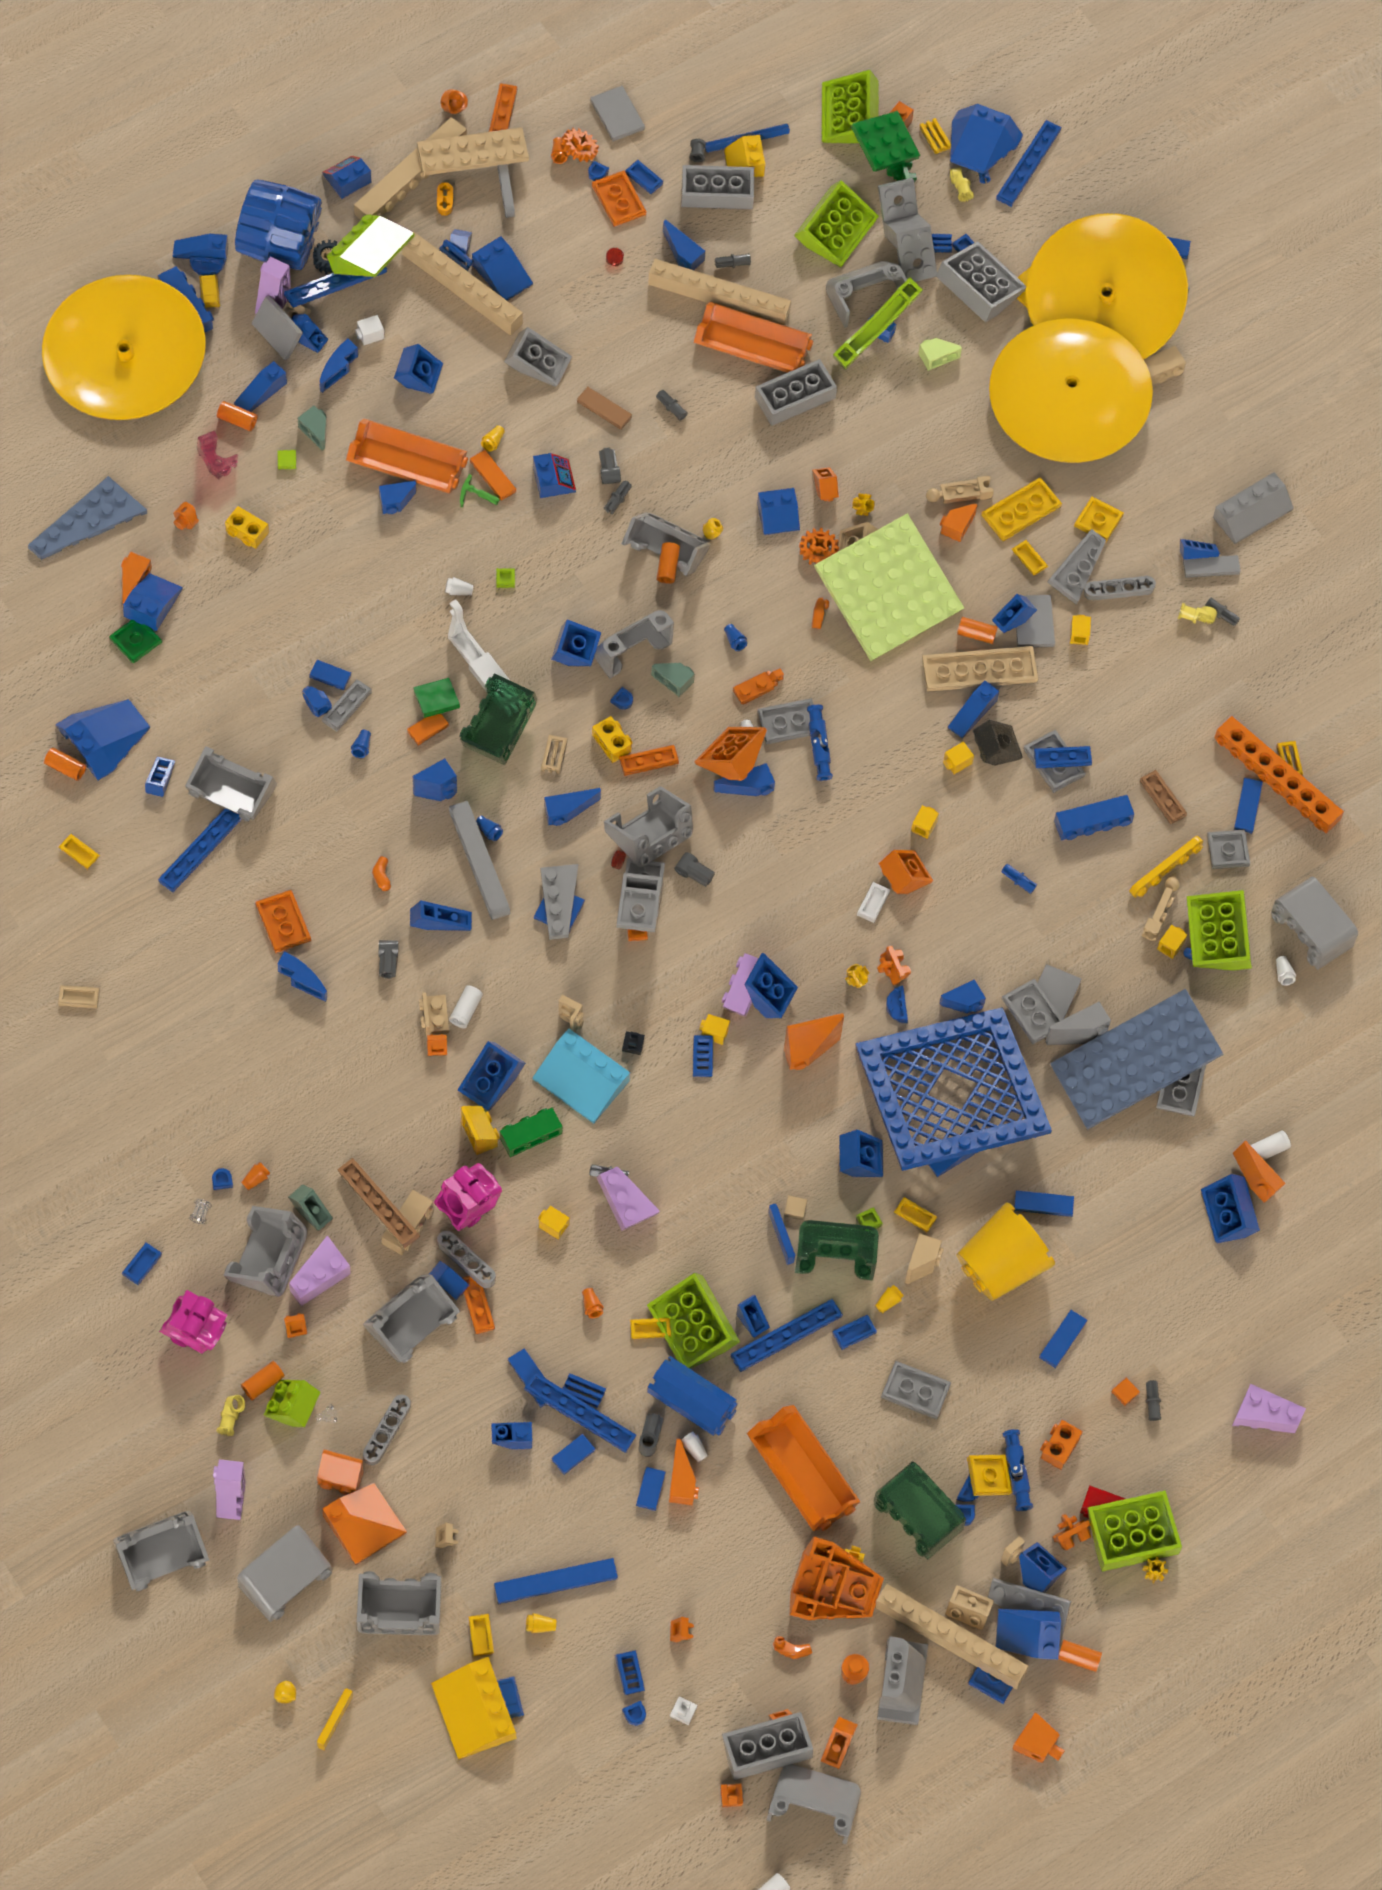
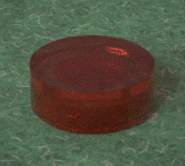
M619 248L609 249L606 253L607 263L611 266L621 265L624 261L623 251Z
M617 850L611 862L612 868L621 869L626 858L624 851Z

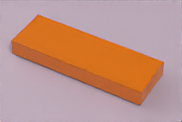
M486 450L470 458V463L501 501L516 493L514 485Z
M674 745L621 756L619 759L624 776L679 764Z
M470 1276L462 1277L469 1284L463 1293L475 1334L494 1330L495 1326L484 1288Z

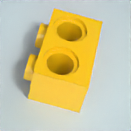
M239 506L236 507L225 521L226 532L231 537H237L246 546H252L255 549L269 534L268 523Z
M612 716L592 726L593 738L612 763L619 760L621 756L631 753L633 744L631 738L623 733L620 723L617 720L615 721ZM605 730H610V731H612V732H611V733H606V732H604V731H605ZM620 744L622 745V747H616L614 745Z

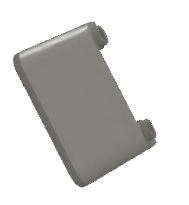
M790 1764L784 1766L781 1770L769 1808L767 1821L771 1822L772 1815H784L791 1803L836 1817L834 1830L838 1835L844 1837L842 1844H847L861 1790L853 1782Z

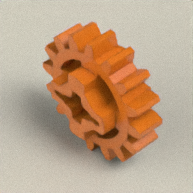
M574 128L571 131L568 129L561 138V145L564 146L563 150L568 151L567 155L573 156L574 160L578 158L580 162L583 159L585 162L592 161L599 152V145L596 144L597 140H593V135L587 134L586 130L581 132L580 128L577 131Z
M813 528L812 533L806 531V536H802L799 543L800 555H803V560L809 559L810 565L813 562L817 564L839 551V541L835 540V534L829 535L830 530L823 532L822 528L819 531Z

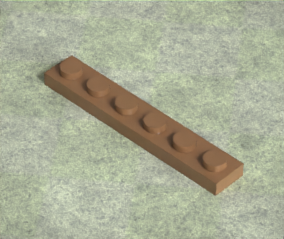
M354 1158L337 1169L339 1174L404 1249L420 1237L415 1228Z

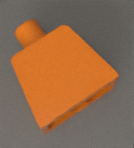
M1036 1712L1012 1748L1014 1751L1041 1763L1044 1762L1048 1755L1059 1761L1065 1750L1056 1745L1060 1734Z

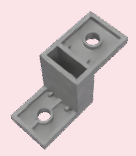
M909 178L879 185L878 192L884 235L897 248L899 266L906 278L910 277L916 282L936 277L937 269L931 226L918 214L914 180ZM896 196H902V201L899 204H894ZM920 258L921 264L914 267V260Z
M627 858L616 928L655 932L665 863L651 861L643 867H638L630 858Z

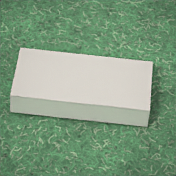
M873 882L857 912V916L874 923L890 893V889Z

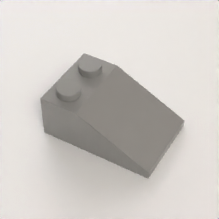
M527 327L518 334L504 362L518 372L556 387L572 356Z
M1097 1002L1049 1026L1045 1042L1047 1045L1086 1044L1108 1032L1111 1019L1101 1003Z
M1206 1065L1161 1089L1156 1108L1194 1117Z

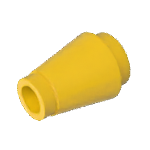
M497 425L484 435L481 446L489 452L496 450L505 433L504 428Z
M895 1285L887 1287L875 1304V1307L883 1314L901 1302V1298L904 1295Z
M535 1613L527 1615L526 1631L540 1633L556 1630V1619Z

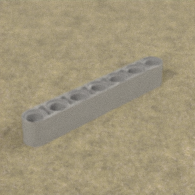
M468 801L449 806L451 818L490 918L494 920L510 915L507 899Z

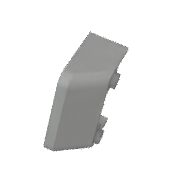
M881 261L827 281L826 292L844 328L848 327L850 315L844 298L849 297L853 291L885 280L894 281L897 288H899L907 280L899 265Z
M648 512L632 517L621 543L624 546L631 544V547L638 551L647 548L659 555L661 554L663 543L670 542L679 545L680 552L677 566L680 568L679 571L684 573L683 575L685 576L696 571L711 545L709 541Z

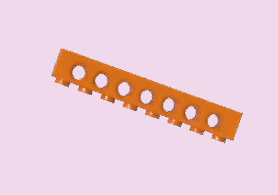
M1233 716L1217 729L1215 734L1217 743L1227 748L1234 758L1241 760L1245 767L1256 773L1262 782L1270 785L1276 794L1284 797L1290 806L1298 809L1304 818L1312 821L1318 830L1327 834L1341 820L1344 813L1341 808Z

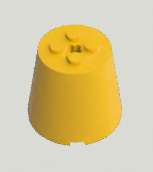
M1007 1202L956 1254L962 1265L961 1270L972 1279L979 1293L983 1292L991 1301L1055 1266L1054 1258L1052 1256L1048 1257L1046 1254L1049 1249L1022 1214L1020 1213L1017 1216L1013 1212L1015 1208Z

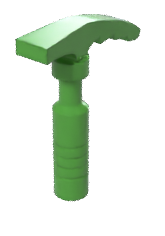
M468 475L460 494L461 507L464 506V497L467 491L474 492L479 497L495 505L499 503L500 498L483 490H478L473 485H469L472 475Z

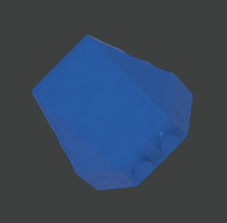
M975 104L958 110L951 123L950 162L984 174L997 164L999 159L1005 158L1008 152L1014 151L1018 147L1023 134L1010 115L986 106Z
M129 699L72 714L55 724L66 740L69 738L85 758L87 768L97 781L113 772L123 757L125 758L128 755L129 750L150 729L149 724Z

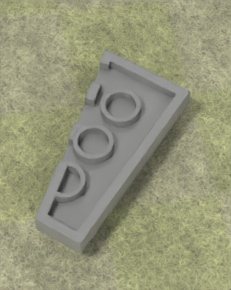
M1091 529L1051 576L1048 583L1077 605L1106 540Z
M578 864L540 868L549 940L568 938Z
M992 1579L988 1598L994 1600L995 1604L1004 1609L1059 1612L1061 1618L1060 1641L1063 1639L1071 1605L1070 1600L999 1579Z

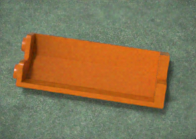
M709 302L706 305L702 322L697 327L693 343L788 373L805 365L804 359L807 351H810L812 348L813 340H811L812 334Z
M364 418L359 422L355 440L349 445L346 461L408 481H415L418 484L450 494L454 489H457L459 476L462 469L466 467L468 458L466 457L467 451Z
M794 1405L782 1407L771 1419L758 1422L746 1433L813 1531L820 1529L824 1531L845 1515L849 1516L856 1510L855 1507L860 1503V1500Z

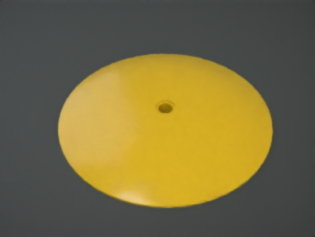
M1104 213L1086 216L1056 231L1037 252L1026 281V304L1033 326L1057 319L1092 321L1122 335L1137 349L1143 359L1156 353L1172 337L1183 318L1188 299L1186 269L1173 243L1151 224L1139 218L1123 214ZM1105 291L1112 292L1110 296L1102 295Z
M116 275L93 281L79 288L60 304L50 318L43 336L42 359L51 385L68 404L94 417L109 420H130L161 411L178 400L190 388L203 364L206 338L197 310L180 291L165 282L151 277Z
M1082 319L1050 320L1034 325L1019 333L1000 352L992 368L989 383L991 407L1005 433L1030 453L1048 460L1066 463L1094 461L1109 456L1126 446L1136 437L1145 424L1150 412L1153 395L1148 367L1137 349L1116 331L1104 325Z

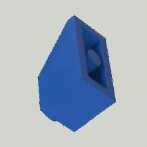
M410 481L379 486L382 513L395 514L401 512L416 494V482Z
M1016 594L992 621L1005 633L1024 624L1037 609L1027 597Z
M974 979L942 994L939 1003L943 1007L968 1014L972 1011H980L984 1007L986 997Z

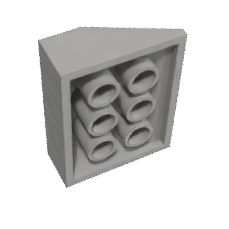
M978 241L942 261L936 275L941 282L985 322L1000 314L1026 290V285Z

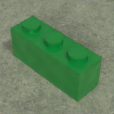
M553 1107L549 1109L544 1108L534 1116H526L514 1125L508 1124L500 1130V1140L509 1157H513L563 1134V1126Z

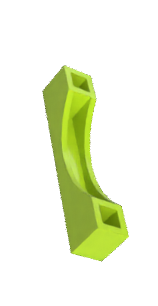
M909 277L889 300L833 354V358L846 370L922 294L923 290Z

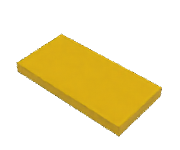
M1039 477L984 510L981 516L1003 542L1062 506V503L1043 479Z

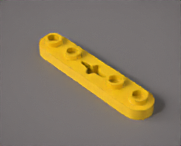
M1198 835L1192 838L1138 880L1130 888V894L1135 898L1144 896L1149 887L1158 885L1162 877L1179 864L1183 865L1190 858L1189 856L1193 853L1197 854L1203 848V840Z

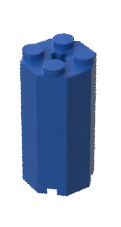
M671 1356L661 1364L654 1374V1385L652 1383L648 1385L647 1393L713 1436L715 1434L720 1436L726 1427L724 1425L728 1419L732 1420L737 1412V1399Z

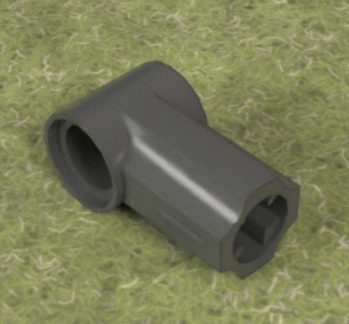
M610 447L603 448L599 451L602 484L621 482L620 467L617 466L615 450Z
M685 852L674 867L675 871L682 877H690L705 887L710 884L715 875L714 871L699 863L698 859L688 852Z
M379 940V976L391 979L396 977L398 940Z
M652 1413L646 1416L638 1448L643 1456L649 1457L656 1452L664 1418ZM650 1442L652 1446L646 1447L643 1443Z

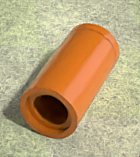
M226 401L220 404L217 411V418L250 432L255 427L258 418L257 414Z
M670 542L662 544L657 581L665 584L675 582L680 552L679 545Z
M962 617L957 635L993 644L998 627Z
M54 747L48 751L44 759L45 765L76 781L82 778L86 770L85 763Z
M272 1361L243 1382L241 1387L245 1394L253 1401L284 1378L285 1375L278 1364Z
M1063 1639L1058 1659L1096 1672L1102 1652Z

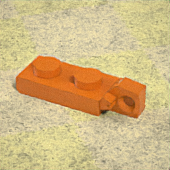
M781 669L770 672V670L763 672L733 687V692L740 703L744 705L774 690V687L778 685L777 682L784 679V673Z

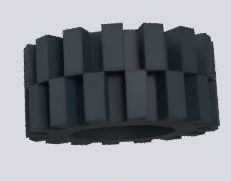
M323 240L322 245L318 243L317 247H314L313 263L320 273L323 271L326 275H328V272L333 273L330 263L325 257L337 245L335 240L333 243H331V240H328V243H325V240Z

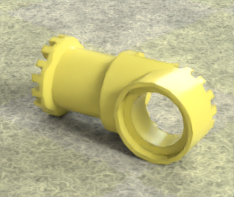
M961 167L950 169V178L952 184H955V188L958 189L959 201L965 202L968 199H973L974 194L970 190V180L963 178L962 170H960Z
M1182 603V610L1179 612L1178 619L1191 620L1194 624H1196L1197 620L1204 623L1207 622V624L1210 622L1211 624L1215 622L1217 611L1208 606L1192 608Z
M241 1395L227 1397L223 1411L220 1414L222 1418L220 1426L217 1427V1433L224 1434L225 1436L226 1434L227 1436H234L235 1420H238L239 1413L245 1408V1400ZM234 1399L238 1402L237 1409H234L232 1405Z

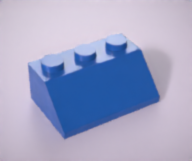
M1230 1174L1201 1189L1216 1243L1243 1239L1260 1231L1245 1177Z

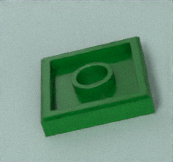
M130 620L109 636V639L132 664L162 643V639L150 627L144 624L141 625L135 622V620Z
M450 678L413 687L424 718L460 708V703Z

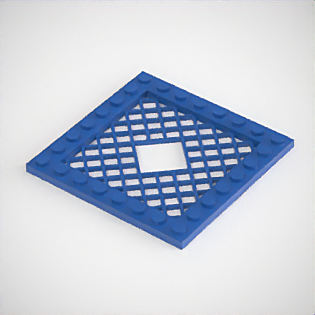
M1003 1007L855 1044L902 1171L1048 1135L1052 1132ZM976 1034H977V1036L975 1037V1039H972V1038L968 1037V1036H972V1035H976ZM981 1035L990 1038L987 1045L978 1041ZM959 1039L956 1044L950 1042L952 1040ZM963 1039L972 1043L968 1049L959 1046ZM993 1040L995 1042L997 1049L990 1046ZM940 1044L938 1048H935V1047L931 1046V1045ZM944 1044L953 1047L950 1054L941 1050ZM975 1045L984 1048L981 1054L972 1051ZM922 1048L919 1053L913 1051L915 1049ZM926 1048L935 1052L932 1058L922 1055ZM957 1049L965 1052L962 1059L954 1056ZM987 1050L996 1053L993 1060L984 1056ZM903 1053L901 1058L895 1054ZM908 1053L916 1056L913 1063L904 1059ZM938 1054L947 1057L944 1063L935 1060ZM968 1055L978 1058L975 1064L965 1061ZM999 1056L1001 1057L1003 1064L996 1062ZM889 1058L898 1061L895 1067L886 1064ZM920 1058L928 1062L925 1068L916 1065ZM950 1059L959 1062L956 1069L947 1066ZM981 1060L990 1063L987 1069L978 1066ZM901 1063L910 1066L907 1073L898 1069ZM932 1064L941 1067L938 1073L928 1070ZM962 1065L971 1068L968 1074L959 1071ZM993 1065L1002 1069L999 1075L990 1072ZM886 1069L892 1071L889 1076L886 1072ZM913 1069L922 1072L919 1078L910 1075ZM944 1069L978 1083L962 1109H958L928 1095ZM975 1070L984 1073L981 1079L971 1076ZM1005 1071L1009 1079L1002 1077ZM895 1073L904 1076L900 1083L892 1080ZM925 1074L935 1077L931 1083L922 1080ZM987 1075L996 1079L993 1085L984 1082ZM907 1078L916 1082L913 1088L904 1085ZM999 1080L1008 1084L1005 1090L996 1087ZM891 1084L898 1086L895 1091ZM919 1084L928 1087L925 1093L916 1090ZM981 1085L990 1089L986 1095L978 1092ZM1011 1086L1013 1087L1015 1095L1008 1092ZM901 1088L909 1091L906 1098L898 1095ZM993 1090L1002 1094L999 1100L990 1097ZM913 1094L922 1097L919 1103L909 1100ZM974 1095L983 1098L980 1105L971 1101ZM1005 1096L1014 1099L1011 1106L1002 1102ZM897 1099L903 1101L901 1107L899 1106ZM925 1099L934 1102L931 1109L922 1105ZM987 1100L996 1104L993 1110L983 1107ZM1017 1102H1019L1021 1110L1015 1108ZM906 1104L916 1107L912 1113L903 1110ZM937 1105L946 1108L943 1114L934 1111ZM968 1105L977 1108L974 1115L965 1112ZM999 1106L1008 1109L1005 1116L996 1112ZM919 1109L928 1112L924 1119L916 1116ZM949 1110L959 1113L955 1120L946 1116ZM980 1111L990 1114L986 1120L977 1117ZM1012 1111L1020 1115L1017 1121L1008 1118ZM931 1114L940 1118L937 1124L927 1121ZM903 1115L909 1117L907 1122H905ZM962 1115L971 1119L968 1125L959 1122ZM993 1116L1002 1119L998 1126L990 1123ZM912 1119L921 1122L918 1129L909 1125ZM943 1120L952 1123L949 1130L940 1126ZM974 1121L983 1124L980 1130L971 1127ZM925 1124L934 1128L931 1134L921 1131ZM956 1125L965 1129L961 1135L952 1132ZM909 1130L915 1133L912 1138ZM937 1130L946 1133L942 1140L934 1137ZM918 1135L927 1138L924 1144L915 1141Z

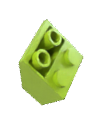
M280 1380L275 1386L264 1416L291 1427H305L321 1392L305 1380Z

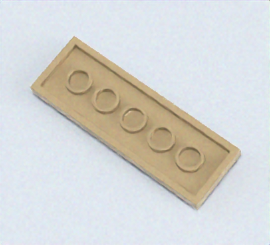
M522 127L417 142L423 176L529 161Z
M1033 646L922 656L927 692L976 688L984 680L992 686L1038 682Z

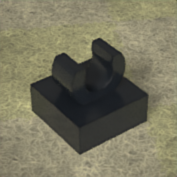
M626 1031L622 1052L641 1055L645 1035Z

